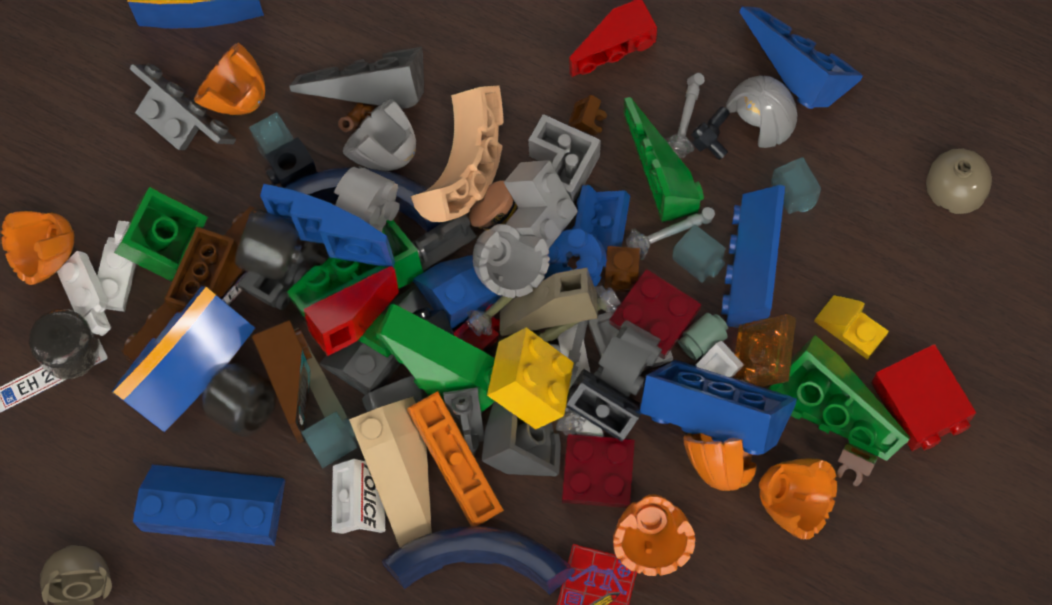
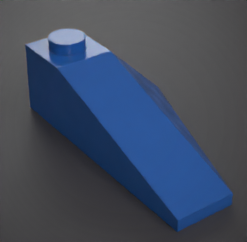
M741 7L739 12L788 89L798 96L797 101L803 106L810 109L814 107H829L861 81L863 75L833 53L827 56L814 49L816 45L814 41L796 34L791 35L792 29L790 26L758 7Z
M473 255L440 262L413 278V282L434 310L444 309L452 330L466 322L474 314L477 315L486 310L489 305L502 297V295L500 296L490 291L479 280L473 267Z

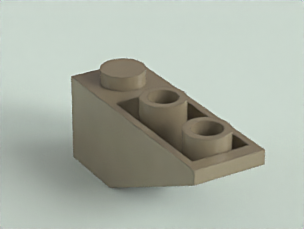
M588 268L553 274L542 281L537 288L533 287V291L529 294L511 300L500 310L501 336L514 334L526 327L533 331L597 319V292Z

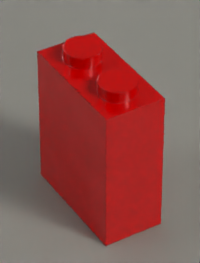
M935 344L876 372L871 382L887 411L910 436L907 444L911 451L920 447L924 451L928 450L942 441L940 437L950 432L953 436H956L971 427L970 421L976 414L975 409Z

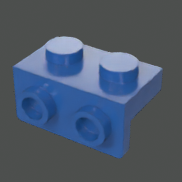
M582 185L581 195L577 199L578 212L576 222L572 229L580 228L597 238L603 245L606 255L607 246L622 247L630 195L626 191L596 192L590 185Z

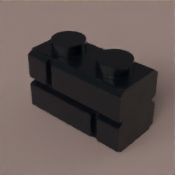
M585 369L581 371L569 389L566 407L620 441L625 439L641 415L640 403L611 387L601 379L596 380V376Z

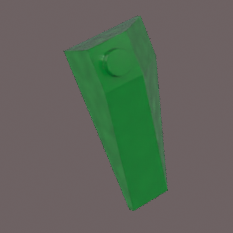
M631 97L624 98L623 113L661 222L664 223L699 213L700 201L704 199L699 181L694 182L690 170Z
M387 219L386 224L382 228V233L388 237L392 250L399 289L411 283L413 278L423 273L416 247L394 220L390 221ZM329 257L321 266H314L287 293L304 317L305 308L388 267Z
M390 304L377 335L400 364H404L415 378L413 381L419 389H423L428 396L438 391L445 403L444 392L477 387L481 413L495 402L487 396L495 358L402 307Z
M816 335L793 356L767 388L797 398L796 405L791 414L792 417L798 420L804 418L819 425L818 429L829 433V431L848 439L850 444L886 461L910 439L906 431L844 360Z

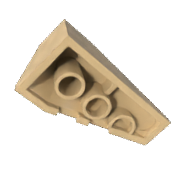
M413 397L379 407L349 419L399 547L432 533L427 445L406 409L415 404Z

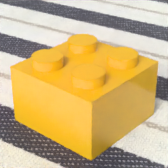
M526 327L498 342L487 396L536 430L564 416L574 362Z

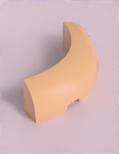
M499 86L478 87L451 95L454 111V138L448 163L444 172L433 186L420 194L411 196L415 209L423 218L431 222H444L456 219L467 214L476 201L484 198L489 185L492 184L496 175L502 151V145L498 142L499 126L503 124V108Z

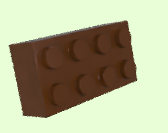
M196 227L164 298L167 306L183 311L201 286L207 287L217 295L238 248L235 239Z

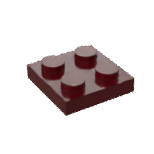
M646 269L609 319V324L620 331L623 322L628 320L660 338L661 341L658 347L662 351L659 357L664 360L701 309V303Z
M568 434L562 503L627 508L630 505L635 440L624 439L620 441L617 438Z

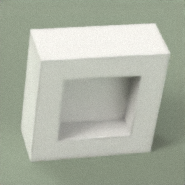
M720 341L705 354L696 366L732 378L744 364L723 341Z

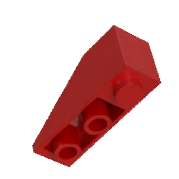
M633 0L611 10L569 57V73L572 77L578 74L585 75L591 73L597 66L607 62L615 63L626 54L636 50L644 51L650 48L653 43H656L657 26L643 0Z
M390 266L304 309L308 330L327 356L357 342L399 293L395 269Z

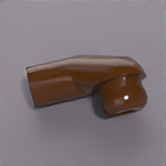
M357 103L346 116L340 118L339 128L344 132L358 128L368 115L371 116L375 107L370 104L366 105V103Z

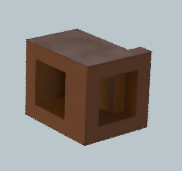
M607 246L604 291H631L638 281L640 248Z

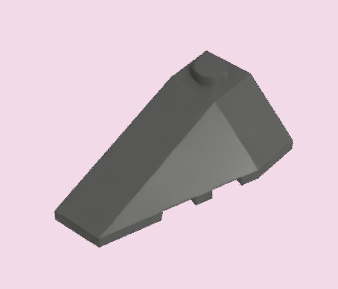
M422 47L392 51L382 54L383 59L368 64L364 59L354 61L353 64L346 66L342 71H339L338 67H329L298 75L289 87L291 92L373 105H382L383 102L393 99L401 109L409 108L416 105L424 93Z
M414 285L392 300L381 314L386 315L390 304H396L411 313L424 307H428L430 311L434 309L418 287ZM358 340L329 356L326 355L320 362V366L362 394L367 395L376 389L384 387L400 366V363L393 354L386 358Z
M495 401L484 432L482 462L506 474L558 475L561 442L559 434L553 432L552 422L535 430Z

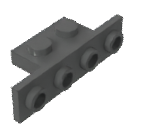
M150 63L146 65H131L129 69L151 87L135 113L175 148L186 150L199 129L217 144L235 143L236 138L228 132L229 128L227 125L207 115V109L197 104L194 100L187 98L184 95L185 90L181 86L167 81L162 76L163 72L161 69Z

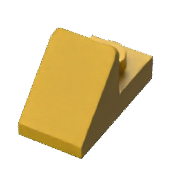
M834 295L815 318L814 322L868 360L889 331L862 312L865 305L862 301Z

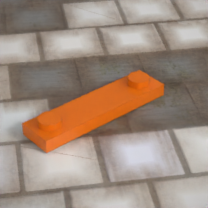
M437 391L406 408L471 527L478 526L504 511L439 392Z

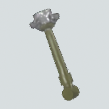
M601 285L598 288L599 292L597 295L598 310L602 309L614 314L617 310L616 306L621 303L611 287L605 290ZM579 322L549 327L545 329V332H537L535 334L548 343L549 340L553 341L559 337V334Z
M502 296L486 312L468 311L467 315L470 318L467 320L468 326L478 336L482 334L491 335L493 332L491 318L514 298Z

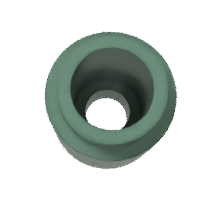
M705 313L683 332V337L678 340V343L682 350L692 360L696 361L699 357L703 358L716 343L728 338L726 332L728 326L718 314L712 316L709 313Z

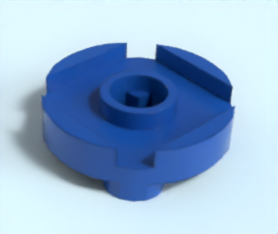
M580 228L563 231L548 249L549 254L547 255L550 257V260L548 261L547 273L544 274L545 279L556 273L573 270L571 267H568L569 259L572 256H580V260L576 262V269L588 268L594 287H596L602 278L600 274L603 266L606 267L607 262L603 245L597 238Z

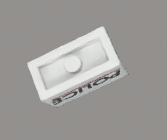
M352 459L334 465L332 532L344 534L357 529L379 533L385 532V509L366 461Z

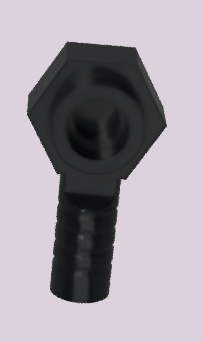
M720 107L709 119L708 124L705 122L701 123L691 133V136L694 138L692 144L700 152L708 148L718 160L728 153L726 148L717 140V137L720 134L719 127L730 115L729 110L726 107Z

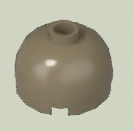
M964 148L950 149L940 154L931 164L926 178L927 193L937 206L949 209V212L954 214L970 213L980 208L988 197L992 185L991 168L986 160L975 151Z
M70 545L56 551L46 560L40 573L41 594L43 602L46 604L49 601L54 603V605H94L92 599L103 595L104 600L112 589L109 567L106 560L96 550L85 546Z

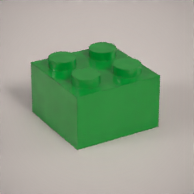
M149 187L140 199L114 253L172 282L196 227L203 229L208 217Z

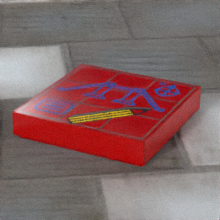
M573 544L568 564L575 570V573L562 584L557 605H629L637 571H631L626 568L614 554Z

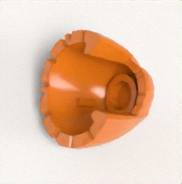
M234 44L219 59V64H215L214 68L208 73L206 80L202 82L194 97V101L197 104L211 111L228 115L248 114L260 106L265 97V81L257 63L242 44Z
M20 211L8 214L5 217V221H3L1 234L4 236L1 237L3 250L7 251L5 256L10 267L14 268L13 271L17 272V276L22 281H25L26 284L34 285L50 278L60 270L70 257L74 246V231L69 221L60 214Z
M688 433L684 435V446L690 462L701 479L710 487L721 491H732L748 485L753 480L757 466L754 462H751L753 454L743 450L742 439L730 438L722 443L721 441H713L712 437L701 433Z
M796 459L771 466L759 481L761 503L773 520L788 533L803 540L811 539L814 537V533L818 534L826 524L825 519L829 518L828 513L833 509L835 501L832 498L836 497L837 481L834 480L836 477L835 470L830 463L820 459Z
M649 494L638 502H632L622 513L614 531L613 547L617 558L629 570H636L637 573L640 574L642 572L648 576H656L657 574L662 576L676 571L677 566L682 567L690 559V554H693L696 539L691 523L680 508L673 505L665 497Z

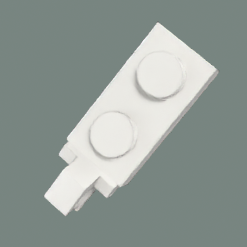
M118 221L115 238L108 237L107 244L104 246L97 277L109 301L106 309L125 312L136 264L114 253L129 223Z
M76 251L57 273L78 321L82 326L86 327L89 333L103 336L111 329L104 313L109 301L88 255L84 252Z

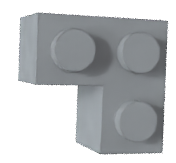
M543 114L528 140L529 157L538 161L550 160L571 200L575 203L581 192L582 185H585L600 157L601 140Z
M550 160L520 162L504 181L506 188L518 207L505 225L513 227L520 235L543 238L549 249L578 212Z

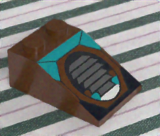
M290 320L252 337L289 426L299 444L305 441L311 373L307 360L312 358V355L301 329L294 331Z

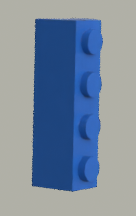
M777 185L743 194L741 205H734L732 224L738 225L737 235L731 234L728 254H734L733 265L727 264L725 284L731 285L730 294L723 295L721 314L727 315L726 324L729 327L765 331L772 309L785 186Z
M674 360L646 375L640 413L651 416V419L657 423H672L681 426L684 432L690 434L701 433L710 436L713 441L724 443V441L730 438L742 439L745 452L761 455L777 445L796 405L797 398Z
M152 464L139 487L133 523L143 532L275 546L285 479Z

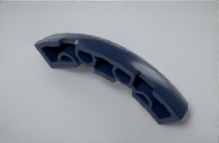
M352 167L319 171L301 177L282 188L298 191L331 203V201L338 200L339 195L335 194L334 191L341 178ZM363 167L398 184L395 199L400 204L398 211L412 218L426 232L442 223L431 222L423 218L414 207L411 196L426 191V187L397 173Z
M481 526L451 528L427 534L398 548L382 560L383 566L404 589L425 575L442 569L444 565L457 562L497 563L513 568L514 571L530 578L549 595L575 573V570L566 561L539 542L512 531Z

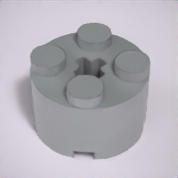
M359 166V169L356 167L350 168L341 178L334 191L335 194L339 195L336 202L337 207L361 218L380 232H382L387 219L392 221L396 217L400 206L395 201L398 184Z

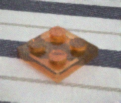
M785 314L740 324L738 327L735 356L744 366L732 378L759 387L789 382L796 318Z

